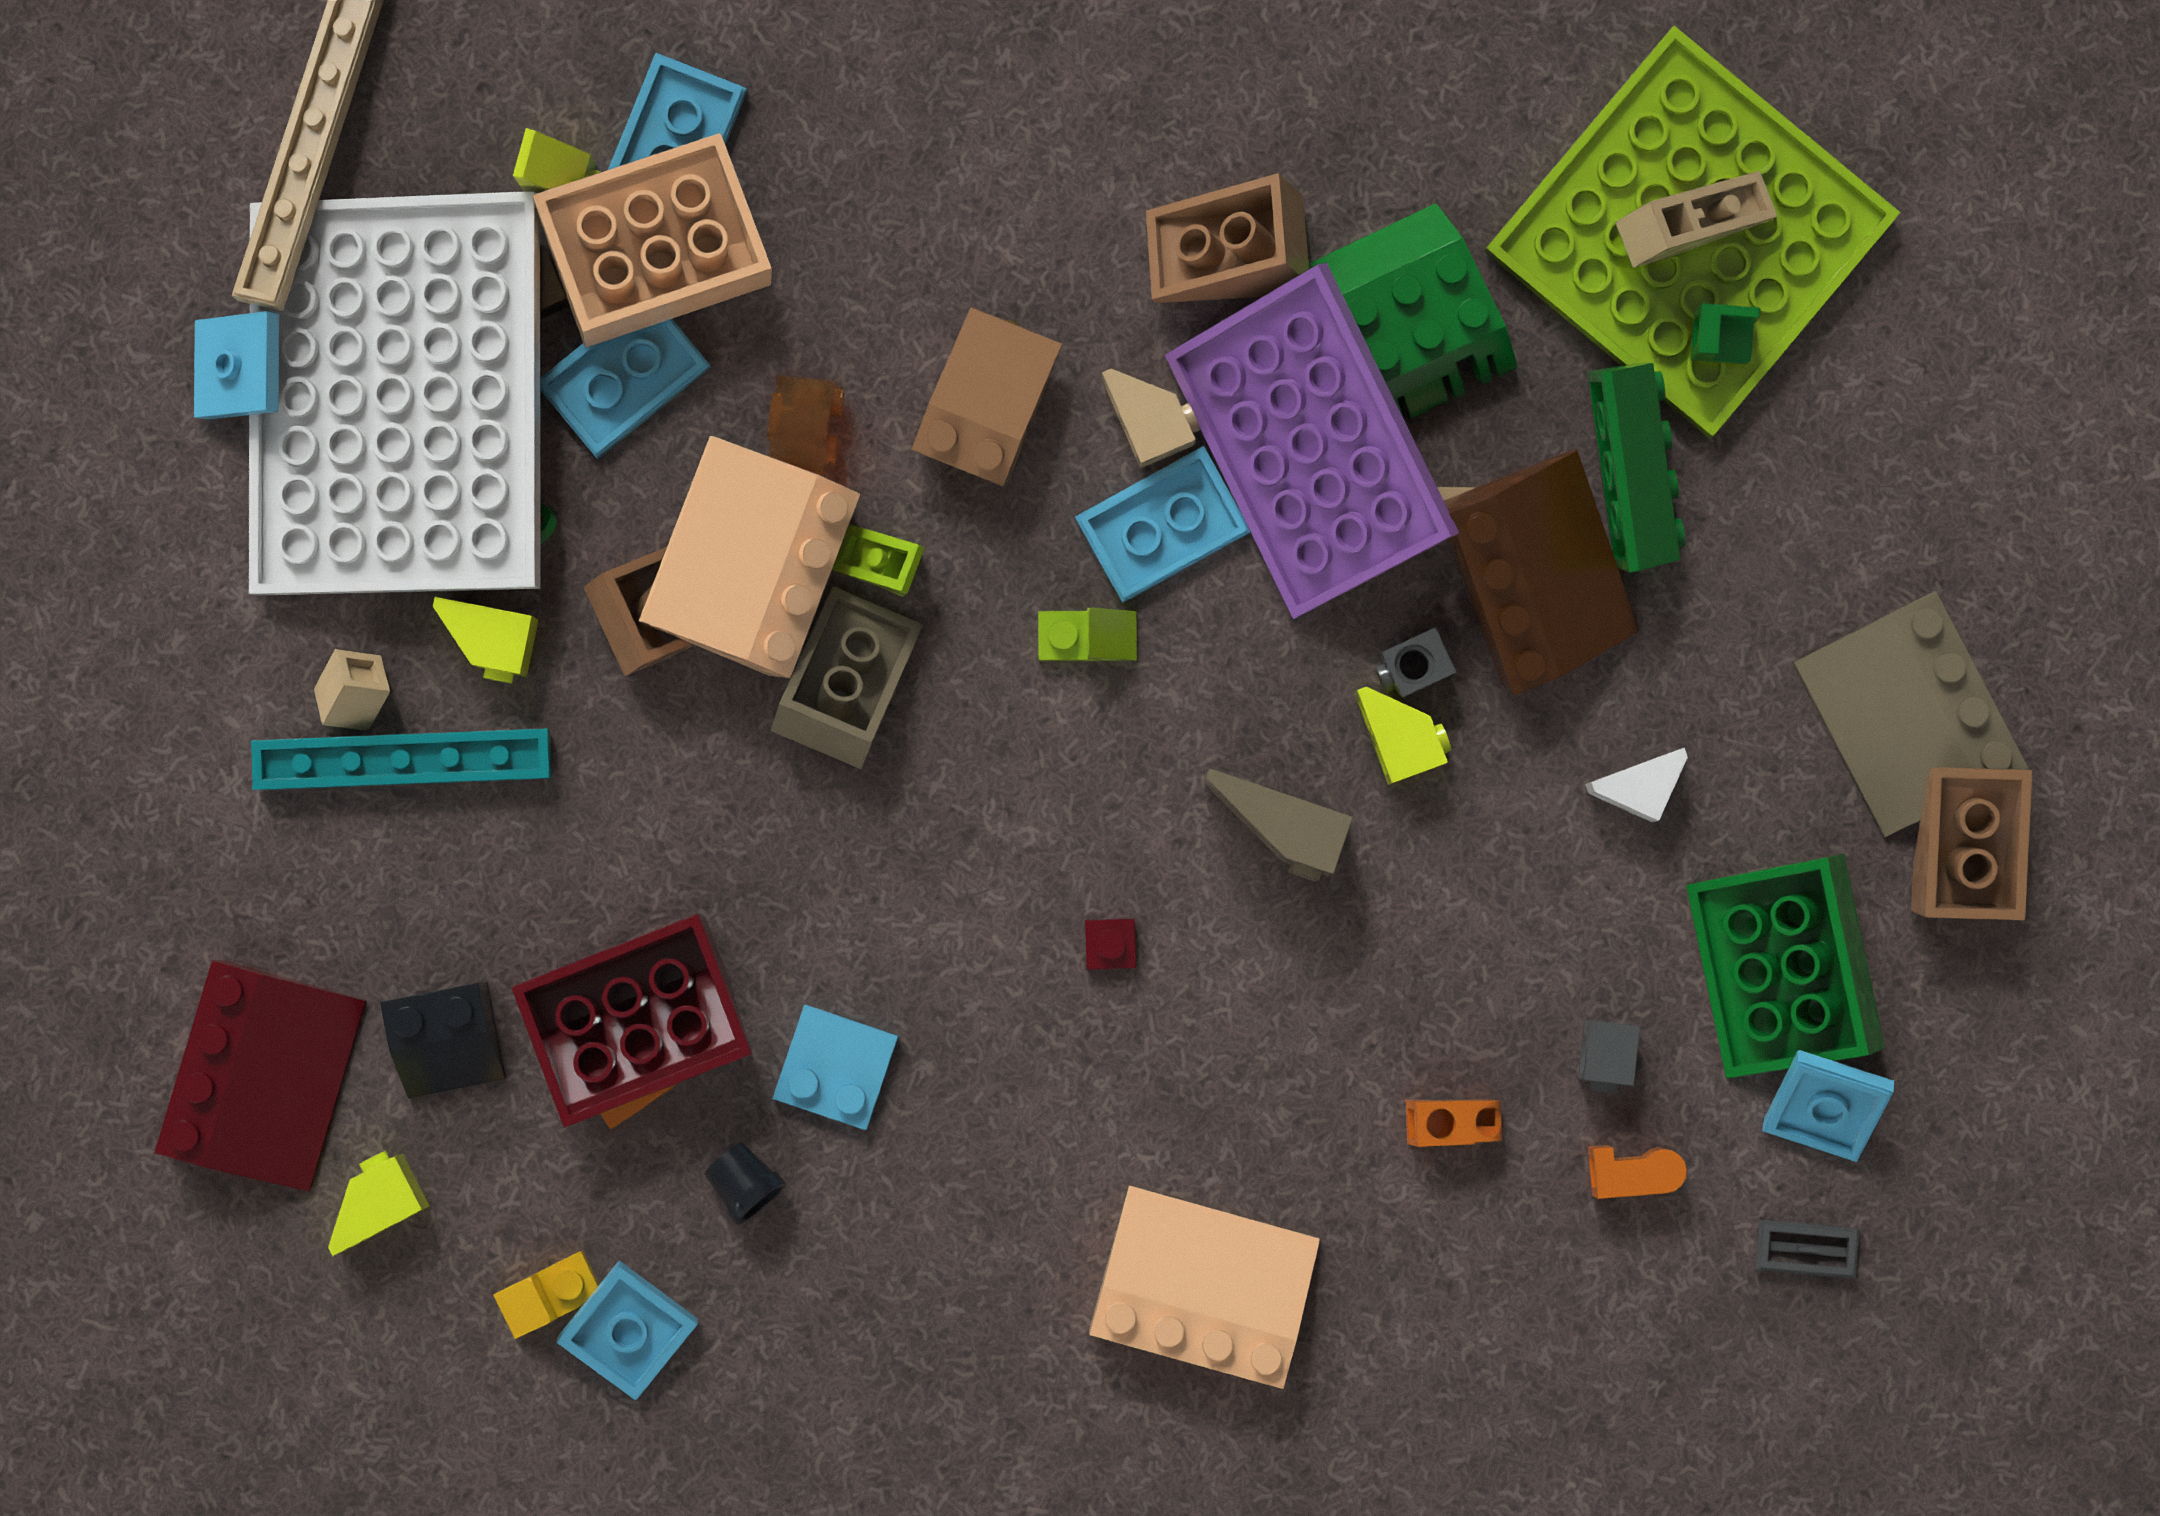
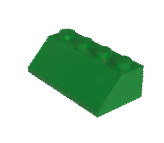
M1639 363L1587 371L1610 544L1617 567L1627 572H1635L1680 560L1679 548L1685 547L1686 540L1681 518L1674 519L1672 499H1678L1679 487L1675 470H1668L1665 450L1672 449V435L1669 422L1667 420L1661 421L1659 401H1664L1666 396L1662 372H1654L1653 363Z

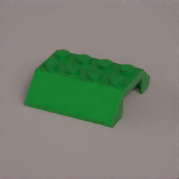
M1437 203L1309 263V269L1318 264H1328L1400 413L1402 412L1397 400L1398 398L1409 419L1448 402L1442 377L1453 398L1465 394L1464 384L1456 365L1457 362L1469 358L1471 371L1481 385L1492 381L1487 358L1497 377L1518 369L1506 325L1461 234Z

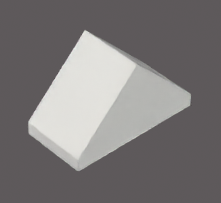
M1685 748L1678 749L1585 784L1588 794L1650 822H1656L1662 816L1688 756Z

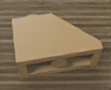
M1114 369L1102 372V381L1140 469L1194 446L1195 437L1193 433L1199 431L1200 428L1189 403L1181 406L1176 394Z

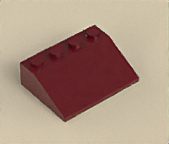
M700 914L690 916L511 987L564 1128L752 1054L722 959L706 917Z
M212 960L154 1153L208 1169L310 1191L366 1000L231 961Z

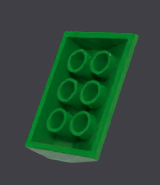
M1845 854L1686 885L1726 1079L1788 1069L1798 1050L1836 1061L1867 1056L1885 1048Z

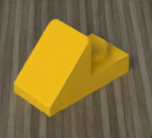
M581 1250L493 1294L514 1339L581 1307L599 1286V1282L584 1251Z

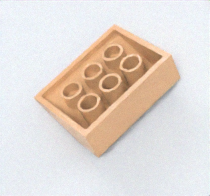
M721 133L532 195L585 348L771 285L772 268Z
M710 436L639 622L768 676L791 678L860 493L818 474Z
M1129 1185L1089 1334L1284 1389L1299 1333L1320 1238Z

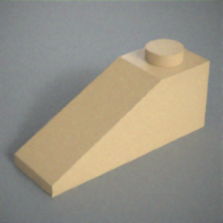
M1757 171L1650 201L1615 223L1632 267L1635 268L1678 255L1770 221L1778 216L1761 172Z

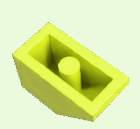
M526 128L513 177L524 192L535 191L540 193L601 173V171L595 170L596 162L591 154L538 131Z
M434 597L433 608L470 664L484 669L483 678L512 684L514 675L527 677L538 619L530 615Z
M1369 687L1361 688L1354 693L1388 785L1448 763L1445 753L1451 751V745L1442 724L1434 726L1431 716Z
M383 1151L359 1164L363 1173L349 1180L328 1248L332 1256L361 1243L430 1206L404 1154L390 1158L388 1153Z

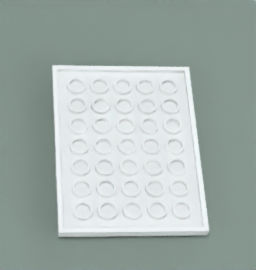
M535 191L318 201L284 310L278 311L250 304V313L268 311L279 314L278 412L249 415V594L262 596L540 589V218L532 196L537 194ZM262 202L250 203V237Z

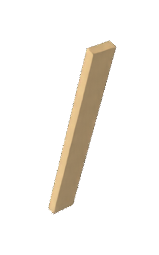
M384 0L327 1L233 289L232 296L237 301L278 311L284 310Z

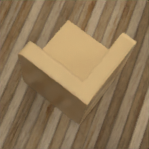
M334 650L314 688L322 725L356 730L370 729L390 693L380 655Z

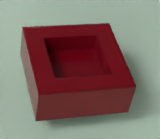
M1134 919L1085 920L1087 970L1136 968Z

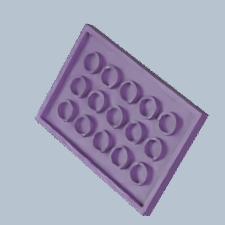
M1327 263L1314 266L1165 354L1170 368L1195 414L1198 425L1293 619L1324 605L1459 534Z

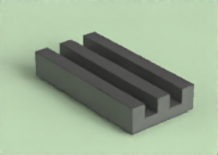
M1758 1219L1757 1255L1754 1269L1856 1279L1859 1243L1858 1228ZM1770 1231L1847 1238V1247L1770 1240ZM1769 1251L1838 1256L1846 1257L1845 1267L1768 1260Z

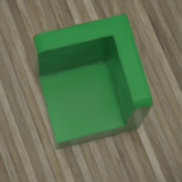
M1701 303L1693 312L1690 360L1744 365L1749 363L1752 353L1753 324L1760 319L1761 308Z

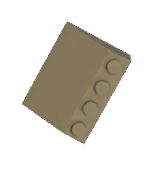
M1936 591L1924 595L1793 662L1883 837L1921 820L1930 767L2020 770L2028 768Z

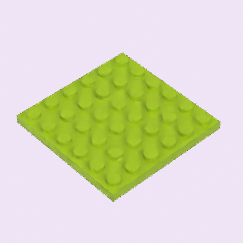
M1673 26L1491 241L1484 252L1621 366L1653 363L1654 372L1661 371L1663 375L1666 394L1664 402L1707 438L1711 439L1901 212L1676 26ZM1757 171L1761 172L1778 217L1678 255L1635 268L1632 267L1615 223L1616 221L1650 201ZM1701 303L1761 308L1760 319L1753 324L1752 353L1749 363L1744 365L1690 360L1693 312Z

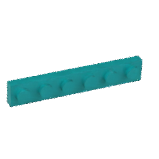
M548 728L251 740L252 790L256 791L552 779L551 734Z

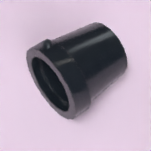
M742 1142L722 1154L705 1172V1176L728 1209L727 1214L737 1225L746 1222L760 1212L780 1194L787 1184L778 1172H773Z

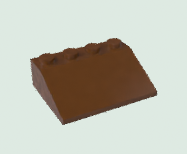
M1570 450L1444 500L1450 517L1459 531V534L1449 539L1501 684L1514 696L1566 675L1639 632L1578 450Z

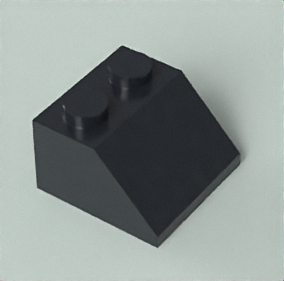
M488 982L473 983L380 1002L389 1052L408 1098L506 1079Z

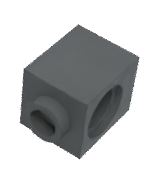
M1436 627L1381 652L1378 655L1381 665L1375 667L1378 679L1386 694L1394 691L1398 700L1456 673ZM1414 653L1423 659L1425 672L1422 678L1413 680L1402 674L1399 667L1402 655Z
M1584 1019L1578 1078L1590 1081L1589 1090L1619 1094L1620 1084L1634 1086L1640 1026Z

